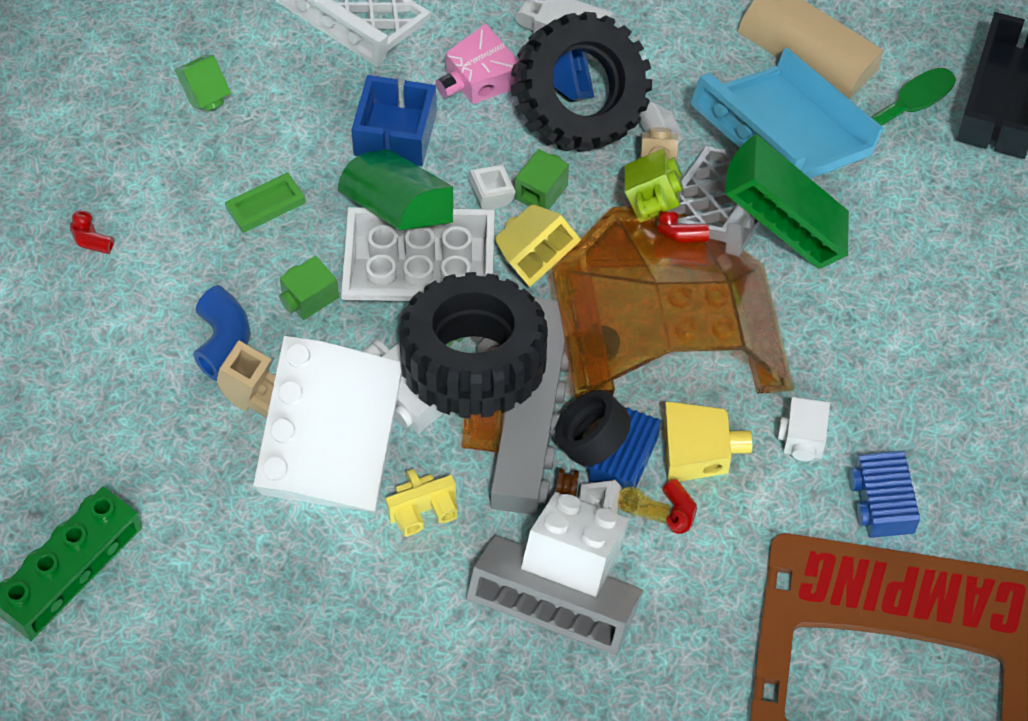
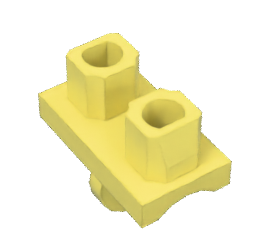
M415 469L407 470L405 472L407 483L395 486L397 494L385 498L390 523L396 522L405 537L417 534L424 529V522L420 513L433 509L438 523L444 524L458 518L456 483L452 475L434 481L432 474L419 478Z

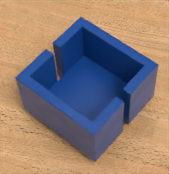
M367 75L351 129L354 156H359L366 152L390 149L417 166H423L437 114L436 85L405 80V108L400 107L398 79Z

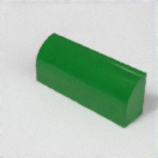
M755 134L737 150L729 164L726 174L725 194L818 269L848 256L849 211L759 135Z
M390 149L366 152L355 157L347 164L340 176L338 183L339 192L398 230L453 222V186Z

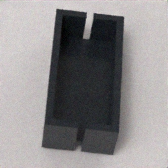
M994 11L956 141L987 149L988 144L995 146V152L1025 159L1028 152V34L1023 48L1016 47L1025 19Z

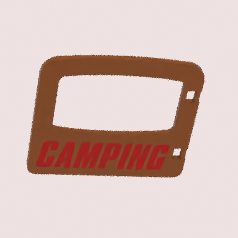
M790 533L779 534L773 539L770 548L749 721H788L785 717V704L793 632L800 627L832 628L897 636L963 649L995 658L1001 663L1003 669L1000 721H1028V571ZM778 572L791 574L789 591L776 589ZM765 683L779 685L777 703L763 701Z

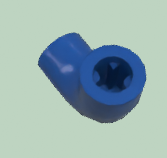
M220 285L208 289L199 299L195 310L212 327L213 335L194 351L193 356L199 368L214 381H217L220 367L237 342L241 341L248 345L251 334L245 310L235 297Z

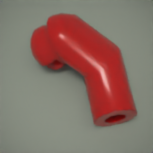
M81 210L73 213L70 231L76 244L84 249L110 254L115 243L114 237L96 233L91 223L92 216L89 212Z
M660 212L658 215L659 225H657V229L660 234L679 243L709 242L708 223L678 224V214L676 212Z
M673 479L662 489L673 504L670 516L667 515L666 524L672 532L683 534L693 526L697 504L679 480Z

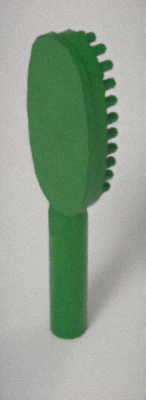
M934 68L916 76L900 90L897 101L877 112L871 118L883 126L905 111L917 112L930 107L952 90L956 82L955 75L946 68Z

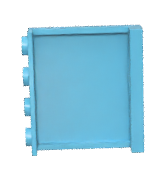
M784 48L777 66L724 84L711 73L700 76L690 103L691 106L739 148L749 138L757 134L810 179L872 156L884 129L789 48Z

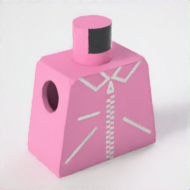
M485 24L447 51L445 55L447 74L436 80L437 89L444 98L462 91L467 99L474 104L511 91V85L515 84L516 77L511 76L512 68L518 62V59L493 30Z

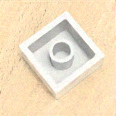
M555 492L530 530L521 569L596 597L620 554L629 518L618 515L611 509L599 508L582 502L573 495H563Z

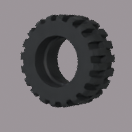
M584 12L580 15L576 13L566 14L537 30L517 54L519 61L513 65L511 76L516 77L515 84L511 85V95L517 96L519 104L514 107L518 116L524 114L528 120L525 127L531 133L537 131L541 135L539 140L547 145L554 143L557 145V149L563 151H590L620 140L627 135L628 130L635 128L641 121L639 114L647 110L650 102L645 95L652 90L653 80L646 79L645 72L651 69L649 59L642 60L639 52L644 49L641 42L638 40L633 43L629 38L632 31L625 25L619 28L614 26V18L607 15L597 18L595 12ZM572 50L586 52L595 57L605 69L609 81L608 98L604 107L595 114L582 116L570 111L561 103L555 93L553 86L554 66L559 57L566 52Z
M466 272L465 276L456 277L455 274L445 276L440 283L435 280L426 285L424 293L421 291L417 292L409 301V305L404 308L401 315V324L399 325L400 365L402 376L406 378L407 386L415 395L419 394V399L431 407L434 404L439 412L450 415L451 412L459 413L460 418H471V415L481 414V418L492 417L496 411L500 410L503 414L515 408L516 402L522 404L531 397L532 391L534 392L538 389L542 382L543 374L546 371L548 326L547 321L544 319L545 313L541 305L537 301L534 302L535 297L525 288L519 290V285L509 279L505 281L499 280L498 275L487 273L486 276H476V272ZM472 336L488 338L501 344L493 350L480 353L461 352L446 346V344L453 340Z

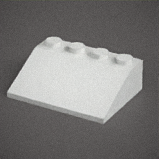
M348 207L341 292L342 300L410 301L417 292L421 291L424 293L426 285L435 280L440 283L448 275L455 274L456 277L465 276L466 272H476V276H486L487 273L494 274L495 210L453 209L452 223L398 230L365 208Z
M284 336L253 486L264 496L376 513L402 378L400 361L323 341Z

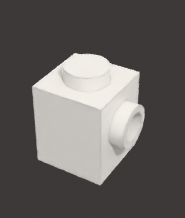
M792 397L788 417H781L778 431V440L785 441L784 454H791L800 461H811L814 458L822 459L827 439L830 402Z

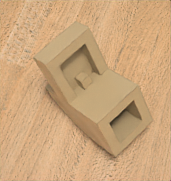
M238 341L219 369L217 377L219 389L236 407L244 411H248L250 408L267 418L276 377L269 372L272 359L245 343Z

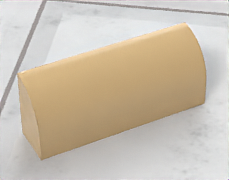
M754 0L744 14L737 31L778 59H780L784 48H789L849 99L879 70L884 51L805 0Z

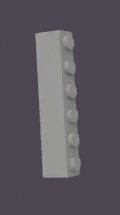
M535 298L534 302L537 301L541 305L545 313L544 319L547 321L548 326L546 371L543 374L541 384L534 392L532 391L531 397L522 404L516 402L515 408L507 411L505 414L491 490V509L536 516L539 503L547 504L550 481L543 480L545 469H553L555 447L549 446L550 437L555 436V427L561 415L555 413L556 403L563 404L565 398L566 381H560L562 371L569 372L572 349H565L567 339L574 340L577 318L570 317L571 302Z

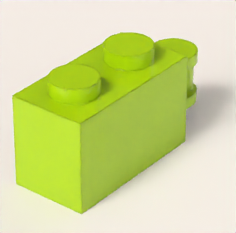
M664 148L624 165L625 193L639 222L655 217L660 212H666L680 206L679 192L684 190L680 178L683 175L676 158L669 159Z

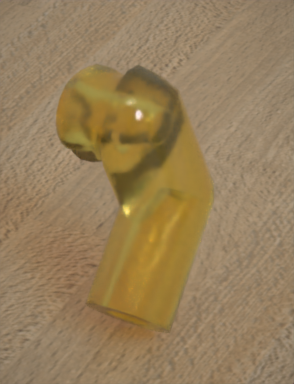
M625 487L619 492L618 506L623 512L666 524V518L669 515L671 505L651 500L637 487Z

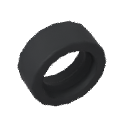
M604 390L589 391L570 403L560 415L555 427V440L558 446L574 462L582 466L596 465L607 460L624 443L630 430L631 417L611 393ZM603 417L598 427L587 437L582 438L590 425Z

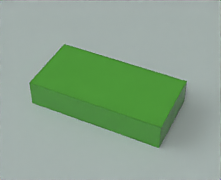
M287 172L226 201L225 206L241 232L245 233L305 204L306 200L295 181Z

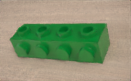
M104 486L94 495L86 497L80 504L78 511L67 522L59 524L53 530L50 539L39 550L32 551L23 561L22 567L10 579L7 578L0 582V617L29 641H32L142 529L137 511Z

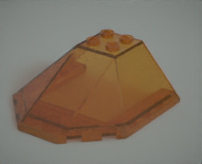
M612 207L585 234L581 241L553 267L552 273L575 398L593 390H604L613 395L615 391L613 380L667 353L686 351L742 350L748 355L757 394L793 391L795 389L765 266L743 250L740 256L725 253L726 242L709 239V242L679 243L659 233L656 226L657 216L639 222L632 207ZM685 213L678 215V218L688 217Z

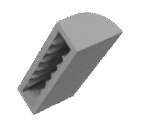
M496 535L494 536L473 568L466 599L611 654H618L637 611L643 589L607 577L597 596H591L522 570L521 566L526 546Z

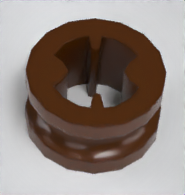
M560 468L556 492L576 497L579 471L574 470L572 474H568L565 472V469Z

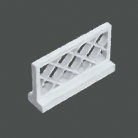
M275 0L376 67L386 59V54L389 50L415 32L431 17L430 11L413 0H391V3L372 2V0H367V2H349L348 0H344V2H335L333 0ZM411 11L417 16L413 19H398L397 12ZM352 12H368L369 19H361ZM374 13H392L393 19H374ZM378 29H394V33L388 37V35Z

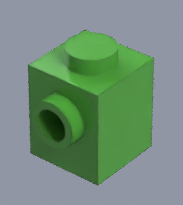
M203 55L174 69L193 108L204 107L205 111L212 110L224 103L223 97L231 94L214 55Z
M538 149L515 178V199L528 206L534 204L549 210L568 186L569 164L565 163L557 155H550Z
M316 255L299 266L291 267L279 278L282 292L279 298L282 305L289 313L296 311L302 320H305L339 298L337 279Z

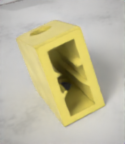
M533 204L527 207L519 216L511 217L506 222L505 228L496 236L495 241L507 262L524 282L531 287L574 248L581 239L561 214Z
M665 402L663 423L667 483L673 479H678L681 482L729 473L731 454L752 453L751 430L729 431L728 412L725 409Z

